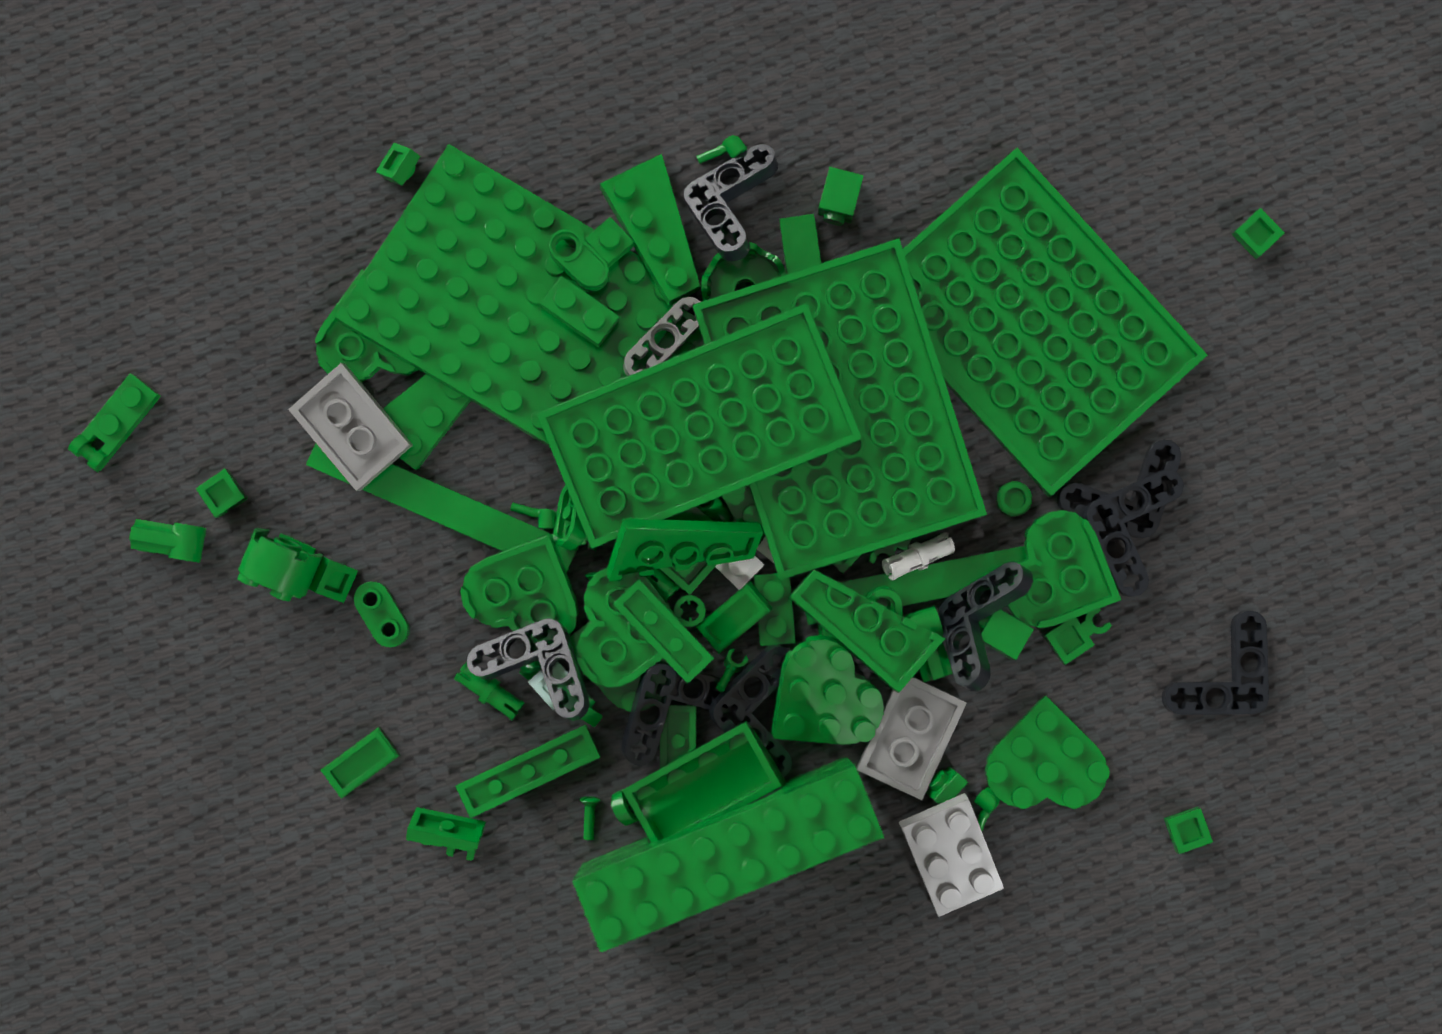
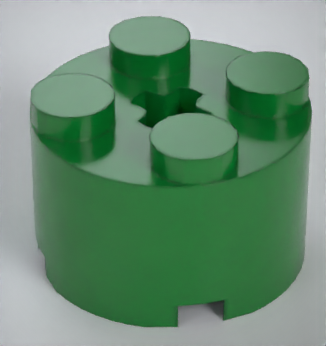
M255 528L238 568L240 573L237 579L249 586L258 587L260 584L271 589L270 595L283 601L290 602L292 597L302 598L306 596L323 555L321 553L314 554L316 551L314 547L288 535L280 533L279 537L271 538L268 537L270 530Z

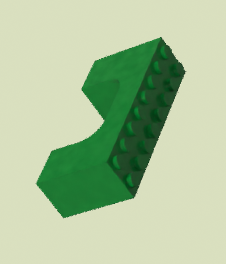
M845 756L786 780L782 788L777 792L705 823L654 842H650L649 838L646 837L584 862L572 882L599 951L602 953L882 839L884 835L857 768Z

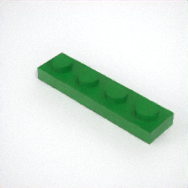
M587 724L457 784L456 789L469 817L472 818L600 758L601 754Z

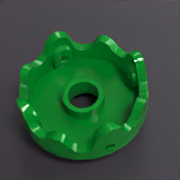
M749 242L750 250L748 254L738 261H726L717 253L702 276V300L706 301L734 292L736 286L741 282H749L752 285H756L787 275L786 270L776 255L763 250L752 242Z

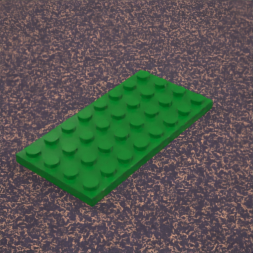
M807 303L537 413L591 549L617 539L623 518L664 520L862 439Z

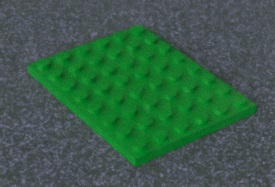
M448 144L334 317L336 321L550 447L537 413L627 377L623 367L625 356L676 303L670 306L667 305L640 257L630 250L608 268V282L602 289L591 292L581 288L552 260L549 242L552 235L559 230H573L584 239L594 229ZM562 240L556 245V251L561 256H571L576 251V245L571 240ZM561 276L619 316L618 323L599 348L541 308L540 303ZM660 331L655 334L654 340L657 338ZM645 344V345L643 346V347L647 348L648 351H649L650 348H649L648 344ZM645 356L641 360H638L635 357L632 359L634 362L632 369L635 372L639 368Z
M1018 148L1013 150L903 248L945 384L1048 497L1059 490L1207 356L1204 350Z
M900 239L692 305L704 343L708 344L807 303L862 436L861 440L750 484L780 580L987 515Z

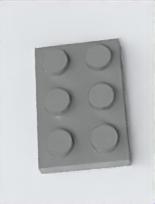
M340 363L288 409L356 491H361L413 446L344 363Z
M913 677L900 693H896L892 689L884 707L881 723L875 729L874 738L868 741L856 767L857 770L922 800L967 703Z
M965 793L899 821L938 917L1004 889L971 803Z

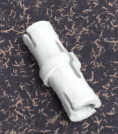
M944 532L923 543L915 542L909 545V549L884 559L882 566L885 574L889 575L888 578L893 581L916 569L921 571L928 568L929 563L954 553L955 546L951 537L948 538V534Z

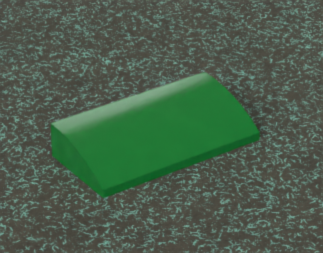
M746 721L624 788L622 791L650 842H654L744 807L781 787L785 779L753 728Z

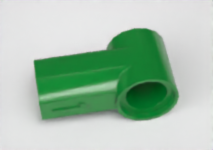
M136 519L131 527L129 540L131 549L155 554H166L168 558L201 563L207 528L175 522L174 525Z
M935 606L903 615V617L916 622L925 629L944 637L941 621ZM943 642L919 669L922 682L936 680L953 674Z

